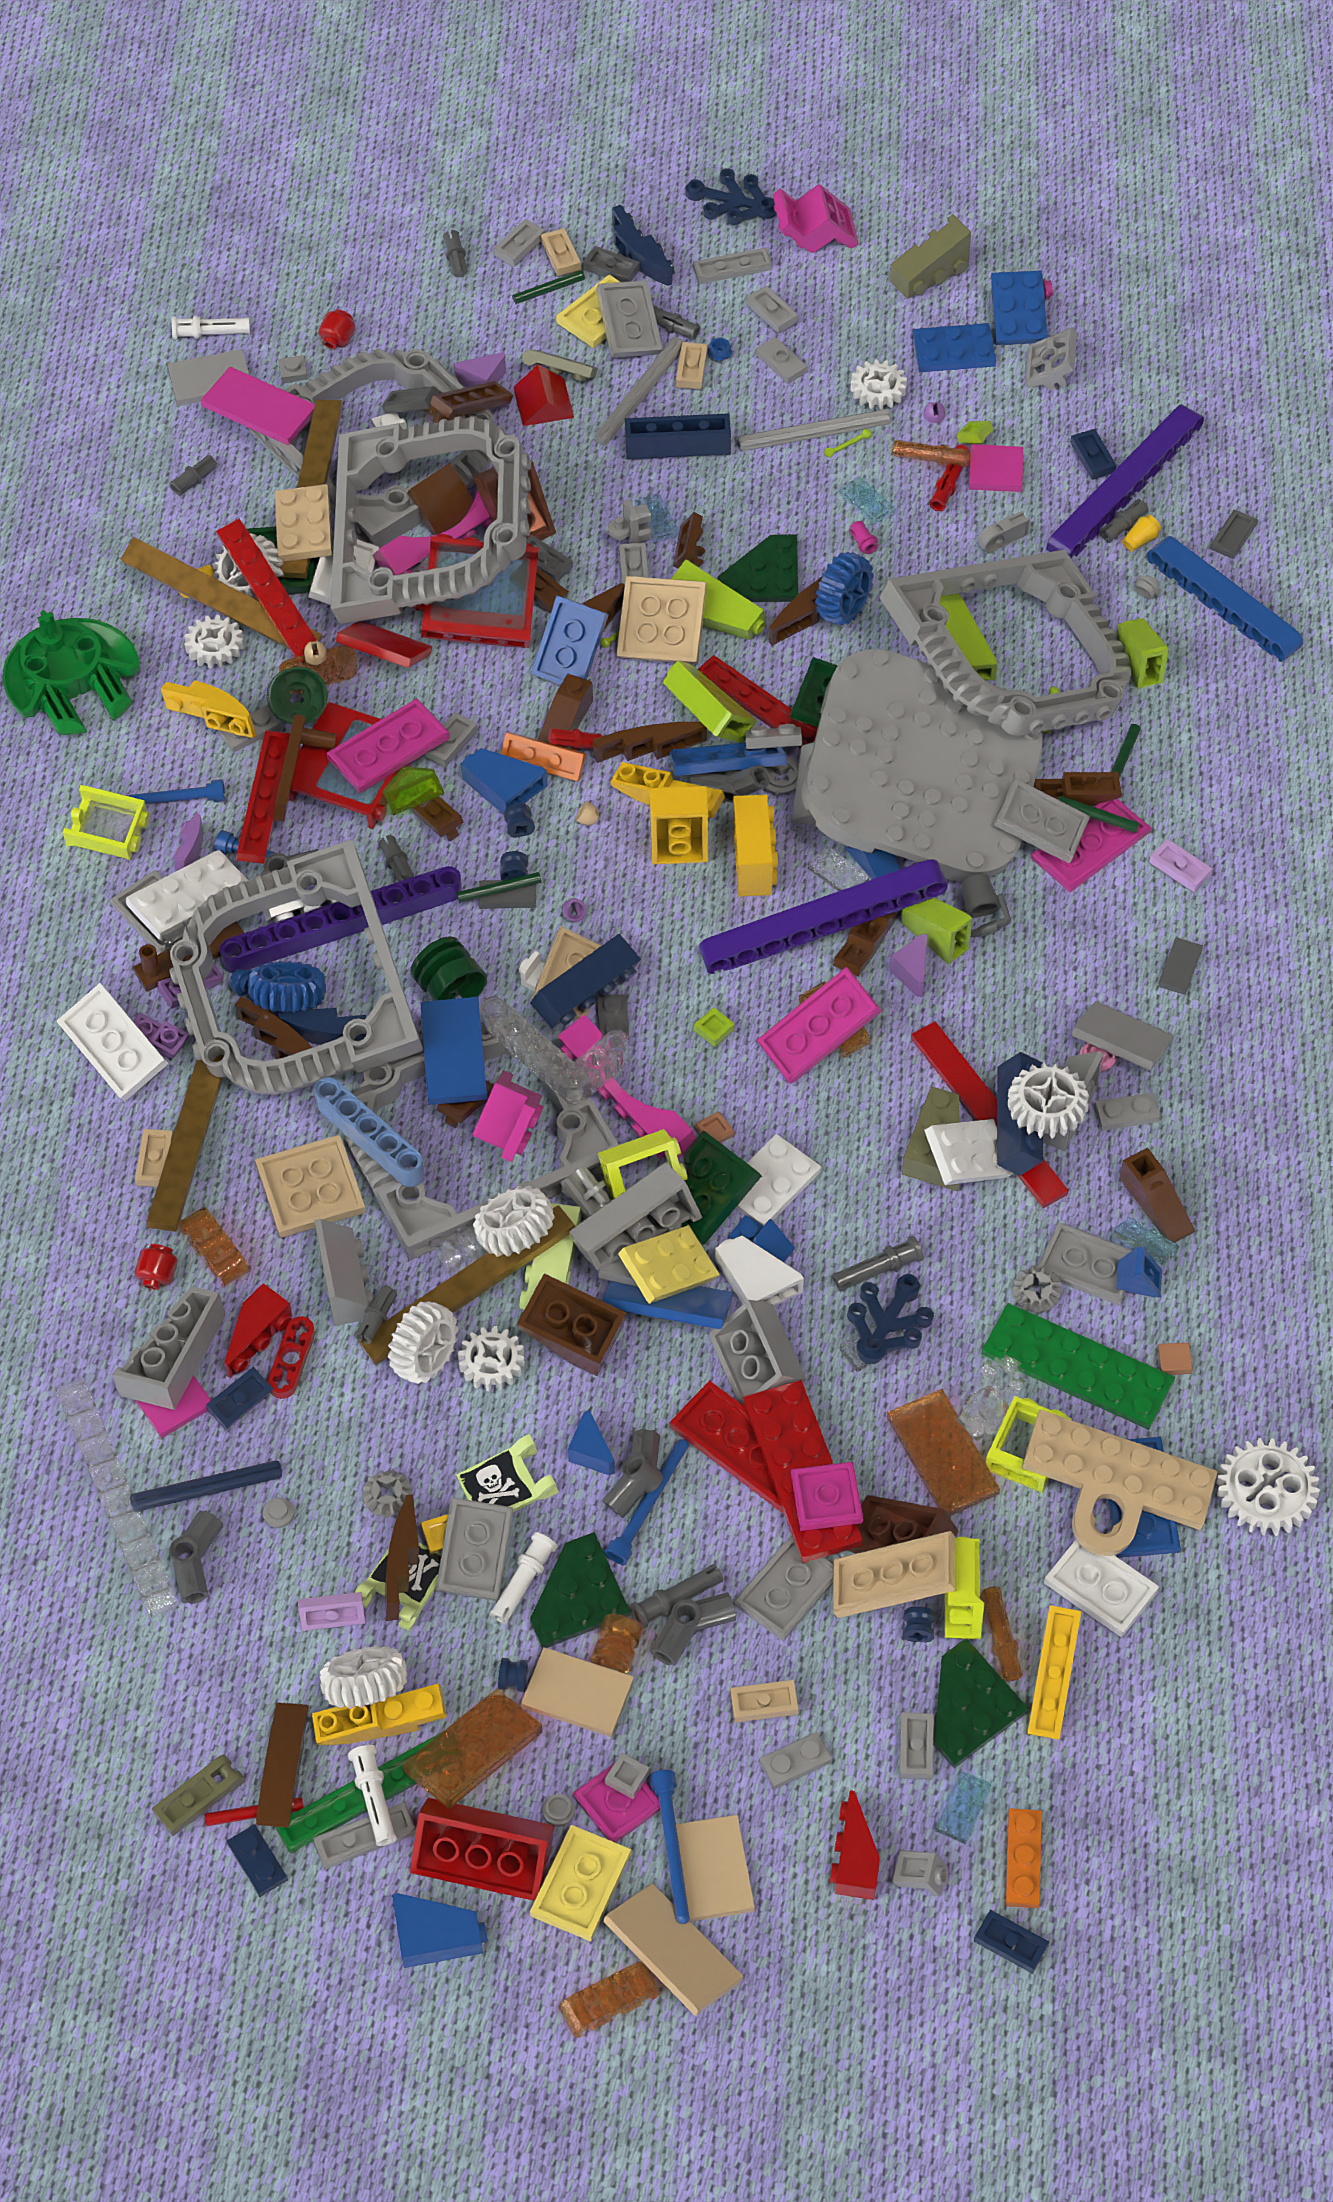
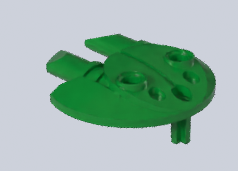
M45 610L41 611V616L37 617L39 627L26 634L16 643L4 664L3 685L6 696L13 708L24 718L34 717L40 710L46 712L58 735L87 733V729L70 699L78 697L79 694L83 695L92 689L96 691L111 719L115 721L133 703L120 681V677H130L141 670L137 651L130 639L120 630L105 622L88 618H67L55 621L52 612L46 613Z

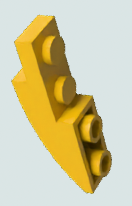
M196 680L189 687L165 682L160 688L167 709L202 717L205 719L208 728L249 738L256 736L250 713L229 693Z
M626 762L620 764L610 781L611 786L648 805H650L649 788L700 786L673 780L671 772ZM706 787L708 817L714 818L725 796L723 790Z
M437 1683L388 1697L384 1702L378 1701L374 1705H364L362 1708L355 1706L351 1709L347 1708V1706L342 1708L336 1706L312 1713L317 1744L340 1745L419 1731V1725L446 1718L447 1714L442 1687Z

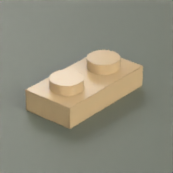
M565 228L541 234V243L557 276L581 270V262Z
M682 342L676 387L702 390L708 344Z
M143 1129L135 1176L136 1186H158L173 1138V1131Z
M794 1680L730 1688L734 1723L792 1716L799 1713Z

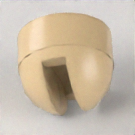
M319 641L309 642L305 646V660L309 664L319 665L326 660V648L323 643ZM313 650H318V655H313Z
M585 801L580 807L575 820L583 825H593L598 820L599 811L593 804Z

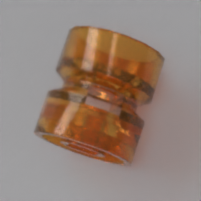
M606 1615L599 1631L601 1639H598V1642L594 1645L591 1661L594 1664L624 1674L628 1673L634 1660V1649L638 1648L643 1634V1627L635 1620L622 1615Z

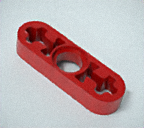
M295 1317L289 1321L268 1378V1384L273 1388L271 1394L276 1398H288L296 1391L315 1337L313 1322L307 1317ZM301 1326L306 1328V1332L301 1334L300 1344L295 1343L297 1339L295 1330H300ZM290 1352H296L300 1355V1359L293 1364L284 1362L283 1358ZM284 1370L288 1372L286 1376L288 1385H284L282 1389H279L276 1382L280 1383L282 1381Z

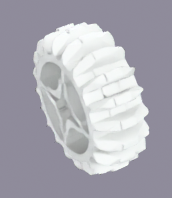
M250 533L277 577L283 576V571L280 569L283 561L278 558L279 551L275 548V545L264 536L259 535L257 537L255 534ZM222 545L224 552L216 554L219 562L212 564L216 570L212 574L213 578L257 600L241 572Z
M1043 1062L1041 1068H1037L1032 1064L1029 1072L1022 1069L1019 1077H1015L1012 1081V1086H1010L1008 1091V1107L1011 1110L1012 1120H1017L1018 1127L1027 1126L1028 1135L1033 1131H1037L1039 1138L1044 1133H1047L1053 1139L1055 1134L1059 1132L1064 1137L1067 1134V1129L1075 1131L1077 1123L1082 1124L1085 1114L1088 1112L1089 1104L1087 1102L1089 1094L1085 1090L1086 1085L1084 1081H1079L1078 1073L1069 1075L1070 1070L1068 1066L1060 1070L1057 1063L1052 1067H1047L1045 1062Z
M519 1185L515 1190L508 1188L505 1193H498V1196L494 1199H488L487 1205L480 1207L481 1212L475 1215L476 1221L473 1223L474 1231L477 1235L476 1238L489 1254L494 1253L497 1257L503 1254L508 1257L513 1252L520 1254L521 1250L525 1248L530 1249L532 1244L540 1243V1237L548 1235L547 1229L553 1226L552 1220L555 1218L552 1205L548 1197H545L539 1188L533 1189L530 1185L525 1188Z
M420 1301L417 1307L412 1306L410 1308L409 1314H403V1320L401 1323H397L396 1332L392 1333L393 1340L388 1345L391 1348V1351L388 1353V1358L391 1360L389 1366L394 1369V1373L409 1382L419 1384L420 1382L427 1383L430 1378L435 1379L437 1372L444 1370V1364L446 1361H450L449 1356L451 1352L455 1351L453 1349L454 1343L458 1341L455 1335L459 1328L456 1326L457 1319L453 1316V1312L436 1302L427 1301L424 1303Z
M379 1645L373 1647L364 1646L361 1649L354 1648L353 1651L343 1652L341 1656L333 1657L332 1661L324 1664V1668L320 1671L322 1694H324L325 1700H328L329 1704L336 1705L339 1708L345 1706L349 1709L355 1706L362 1708L364 1705H374L378 1701L384 1702L387 1697L395 1696L396 1692L401 1691L403 1685L407 1683L405 1660H403L402 1654L398 1653L397 1649H390L389 1646L381 1648Z

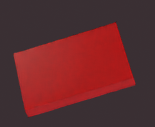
M358 621L337 632L336 642L406 668L430 656L433 647L364 621Z

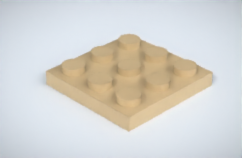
M626 576L616 656L624 659L672 663L680 660L698 665L707 583Z
M341 1135L255 1159L280 1238L316 1228L314 1220L317 1219L336 1222L366 1213V1208Z

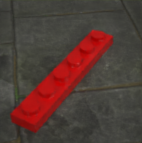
M239 518L216 531L218 538L299 665L306 662L305 646L309 642H316L317 639ZM313 650V655H318V650Z
M265 730L237 849V861L264 864L267 857L275 822L273 820L275 802L290 733Z

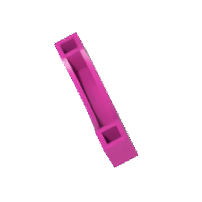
M478 489L466 516L458 525L441 534L450 535L453 539H459L460 537L464 539L476 534L474 528L482 524L486 528L493 523L481 500ZM400 535L378 549L372 556L379 567L389 568L394 575L413 573L411 568L419 564L422 568L429 563L431 536L408 537Z
M585 1014L558 1035L562 1044L560 1048L562 1054L568 1061L571 1062L575 1059L580 1065L577 1068L587 1081L593 1079L598 1084L595 1089L604 1100L609 1098L613 1100L616 1104L613 1106L614 1110L623 1120L628 1117L634 1123L631 1128L639 1138L665 1129L671 1138L675 1137L678 1141L681 1154L677 1155V1157L680 1158L696 1139L693 1130L675 1111L646 1105L631 1097L619 1086L611 1074L608 1060V1044L602 1032ZM665 1151L655 1154L660 1160L663 1157L666 1158Z

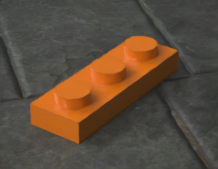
M506 732L501 751L502 755L543 767L547 770V773L574 781H579L581 778L587 754L512 732Z
M1009 1808L1006 1906L1039 1909L1042 1810Z

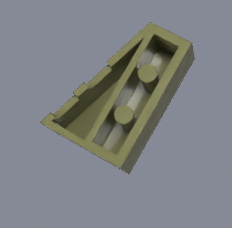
M954 214L947 218L949 223L938 232L933 229L928 233L930 238L919 247L916 244L890 264V282L907 299L914 295L923 294L929 287L935 284H942L948 277L956 273L961 274L969 267L971 231Z
M933 1086L930 1087L903 1157L902 1175L958 1192L959 1184H944L924 1130L932 1125L960 1123L959 1094Z

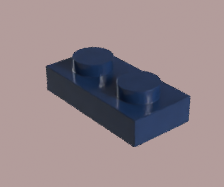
M1096 429L1071 435L1070 443L1092 480L1112 474L1116 470L1117 465Z
M253 1366L207 1403L205 1408L226 1431L269 1396L273 1388Z
M255 1824L226 1841L259 1897L288 1881L287 1875Z
M991 1909L974 1937L975 1943L1032 1974L1049 1946V1941Z

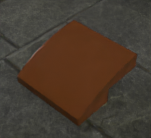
M448 463L407 492L408 496L423 514L420 519L432 535L441 534L459 524L473 503L469 491L451 463Z

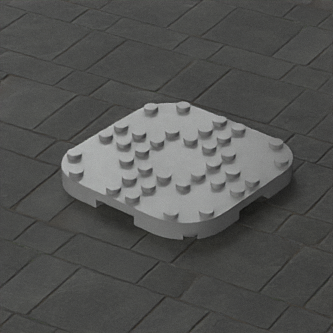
M883 649L863 650L848 656L836 668L827 686L820 712L819 726L802 783L803 804L806 812L810 811L817 821L815 824L817 828L839 843L871 854L874 848L916 862L929 859L937 860L944 877L950 880L962 882L965 878L980 873L987 874L988 877L996 874L999 875L1008 867L1016 855L1022 839L994 826V823L1011 783L1015 778L1034 787L1042 750V731L1037 734L1030 733L1015 736L1007 733L1001 725L989 723V716L973 715L968 712L967 705H959L953 700L954 695L946 692L943 687V681L938 680L935 675L936 670L930 668L928 663ZM994 686L995 688L999 689L1000 691H1003V692L1007 691V690L1002 689V688H1000V687Z

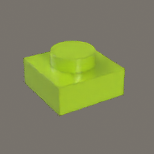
M969 421L956 434L958 442L981 444L993 431L991 421Z
M715 1007L694 1023V1031L713 1047H716L735 1030V1023Z

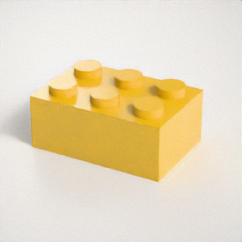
M690 785L687 787L663 786L649 788L652 865L708 862V804L706 786Z
M767 794L734 796L733 831L738 897L772 895V885H777L778 855L777 851H775L774 806H768Z

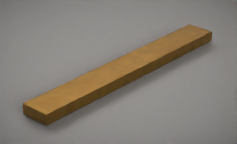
M316 399L297 488L327 484L343 409L342 400ZM311 558L284 561L283 565L280 566L284 575L280 577L307 579Z
M133 536L120 559L122 563L288 648L259 601ZM310 628L317 641L320 642L323 637L322 634Z
M218 1055L213 1062L221 1061L224 1055ZM196 1060L148 1215V1228L177 1232L223 1081V1077H215L209 1072L203 1060Z
M557 1205L553 1208L555 1217L552 1220L553 1226L547 1229L548 1235L539 1238L540 1243L532 1244L530 1249L525 1248L521 1250L520 1254L513 1252L508 1257L505 1254L497 1257L494 1253L489 1254L487 1252L389 1318L385 1323H382L371 1344L364 1343L366 1338H363L362 1342L359 1341V1343L374 1364L377 1365L388 1357V1353L391 1351L388 1345L393 1340L392 1333L396 1332L397 1323H401L404 1313L409 1314L412 1306L417 1307L420 1301L424 1303L430 1301L448 1308L453 1313L570 1235L569 1231L575 1228V1224L563 1209Z

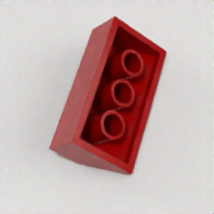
M428 1797L418 1815L410 1873L535 1901L542 1887L551 1854L555 1825Z

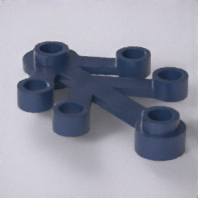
M725 168L720 172V182L726 185L730 193L705 187L703 182L698 179H693L686 185V197L691 201H700L706 197L724 202L719 205L714 202L706 203L703 206V215L707 219H715L718 215L727 212V222L730 225H738L742 221L756 216L762 219H770L777 214L774 209V199L765 197L758 186V177L754 174H748L743 179L744 189L750 191L754 199L747 198L735 181L734 170L730 168ZM746 207L749 209L741 211L738 208Z
M905 1274L898 1278L895 1286V1297L885 1313L877 1298L878 1286L872 1282L862 1284L859 1297L866 1303L875 1322L876 1329L873 1334L865 1321L866 1307L861 1303H852L849 1306L847 1318L854 1324L860 1337L857 1342L856 1351L863 1362L876 1364L885 1357L888 1351L907 1347L911 1349L919 1347L922 1333L914 1327L927 1328L931 1326L934 1312L928 1307H920L915 1315L897 1318L905 1303L914 1301L918 1297L920 1283L914 1275ZM905 1330L904 1335L901 1337L885 1339L890 1332Z

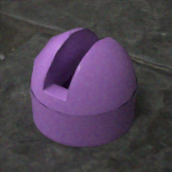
M937 401L928 403L924 410L925 419L931 423L941 422L945 417L943 404ZM933 410H937L938 414L934 415Z
M570 898L564 902L562 913L568 920L577 922L585 917L586 905L577 898ZM571 903L577 915L572 916L569 907Z

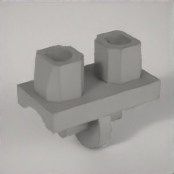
M630 499L623 501V518L617 517L608 524L609 535L617 540L629 537L630 543H639L651 539V530L648 522H651V514L647 504L633 507Z
M582 1165L560 1182L563 1186L562 1192L567 1198L573 1199L578 1207H580L581 1216L584 1220L612 1201L603 1190V1187L606 1186L604 1181L602 1180L598 1183L585 1165Z

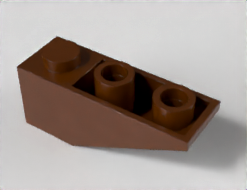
M1147 1147L1124 1159L1119 1179L1168 1244L1171 1245L1194 1233L1195 1229L1165 1169Z

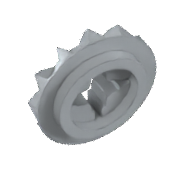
M786 757L787 765L764 767L767 769V775L770 778L768 787H765L766 792L771 790L777 796L779 793L789 795L792 790H796L799 763ZM776 774H786V780L782 778L776 780Z
M1031 1265L1024 1271L1021 1270L1016 1280H1014L1013 1293L1017 1303L1022 1308L1030 1312L1041 1313L1052 1309L1058 1303L1062 1293V1285L1056 1272L1051 1271L1045 1265L1042 1267ZM1034 1278L1039 1281L1040 1285L1046 1286V1288L1042 1289L1041 1299L1038 1298L1035 1291H1029V1288L1033 1287Z
M394 1469L386 1472L380 1470L373 1477L369 1476L367 1483L363 1486L364 1504L372 1513L383 1517L399 1514L406 1495L412 1494V1486L405 1474L401 1475ZM379 1485L386 1489L392 1486L395 1498L389 1495L381 1497L382 1491Z

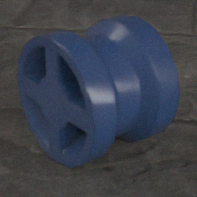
M522 803L513 804L504 811V819L508 823L507 831L513 838L530 835L535 830L534 821L531 819V808L528 805Z
M509 851L501 856V880L528 875V870L526 869L528 866V856L519 851Z
M918 1606L904 1610L906 1626L903 1628L902 1637L911 1642H931L934 1639V1630L931 1626L935 1622V1612L929 1608Z
M502 1657L498 1689L506 1690L510 1687L515 1688L518 1692H525L528 1660L511 1662L509 1658Z

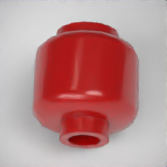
M340 309L326 313L318 329V334L323 340L322 343L334 350L337 346L346 347L356 329L353 317Z
M150 1244L149 1247L143 1248L140 1251L135 1275L143 1281V1287L159 1290L160 1286L172 1283L178 1263L177 1257L172 1254L173 1249L160 1244Z

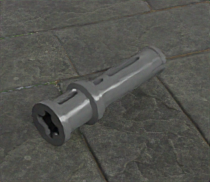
M912 1235L908 1237V1241L894 1247L891 1245L886 1246L883 1249V1253L833 1273V1281L839 1292L883 1272L889 1270L897 1272L905 1264L915 1260L920 1262L924 1259L923 1252L917 1239Z
M712 1564L705 1570L694 1574L665 1591L657 1589L653 1592V1596L642 1602L631 1603L630 1611L633 1618L641 1629H645L648 1627L649 1622L658 1617L671 1615L673 1606L678 1601L691 1599L705 1590L722 1583L723 1576L719 1568L716 1569L717 1566Z

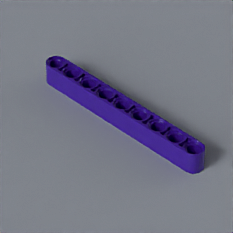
M1182 404L1178 405L1051 535L1046 550L1049 552L1065 550L1071 559L1073 556L1077 557L1087 547L1085 544L1089 540L1092 541L1099 534V530L1114 519L1116 512L1120 508L1123 509L1133 499L1132 496L1136 492L1139 493L1149 483L1147 480L1151 476L1154 478L1164 467L1162 465L1166 461L1169 462L1179 452L1177 449L1181 445L1185 446L1194 436L1192 434L1196 430L1199 431L1201 429L1204 417Z
M934 859L925 860L708 937L699 944V950L708 973L715 974L714 971L721 969L723 971L735 969L942 895L948 889V884L938 861Z
M446 866L372 890L371 894L381 924L384 925L457 900L456 892L462 891L461 875L458 869ZM336 902L228 938L220 945L223 968L229 973H234L237 969L246 971L261 964H267L268 962H273L363 932L369 925L362 904L350 907L344 903Z

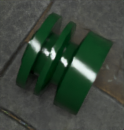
M297 666L284 669L272 678L267 687L266 699L270 711L277 719L286 724H292L294 714L305 716L306 724L313 722L321 716L327 706L328 691L325 682L318 673L309 668ZM291 690H300L302 692L300 694L301 702L294 701L292 703L290 701L292 698Z
M443 937L430 943L417 955L410 968V975L420 988L427 993L431 1001L456 999L455 997L458 995L462 998L479 997L487 984V974L474 958H471L470 953L456 937Z

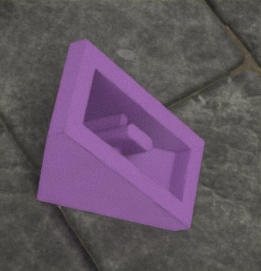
M501 352L454 363L455 376L464 387L492 381L498 383L506 373L505 354Z
M926 934L919 935L891 956L890 971L918 997H923Z

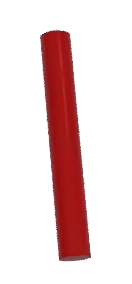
M303 1797L295 1798L293 1812L304 1808ZM258 1805L205 1813L206 1826L254 1819L257 1817Z

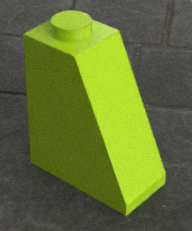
M1144 618L1119 623L1116 631L1117 640L1123 642L1125 646L1124 651L1129 654L1130 667L1132 669L1131 676L1137 689L1163 683L1169 651L1167 645Z
M936 898L902 909L901 923L917 937L921 934H926V945L948 965L969 950L972 917L969 914Z

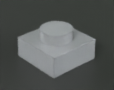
M304 355L278 359L282 383L308 380Z
M621 1753L606 1776L605 1784L634 1799L650 1774V1767Z

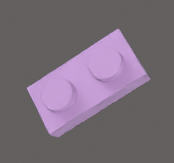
M1169 839L1165 840L1150 856L1149 860L1150 864L1194 893L1212 875L1213 870Z
M362 1592L298 1599L302 1631L365 1624Z

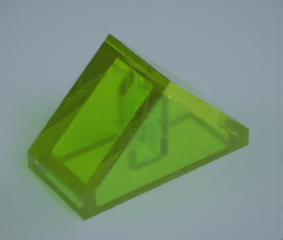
M403 766L383 790L393 815L445 794L434 769Z

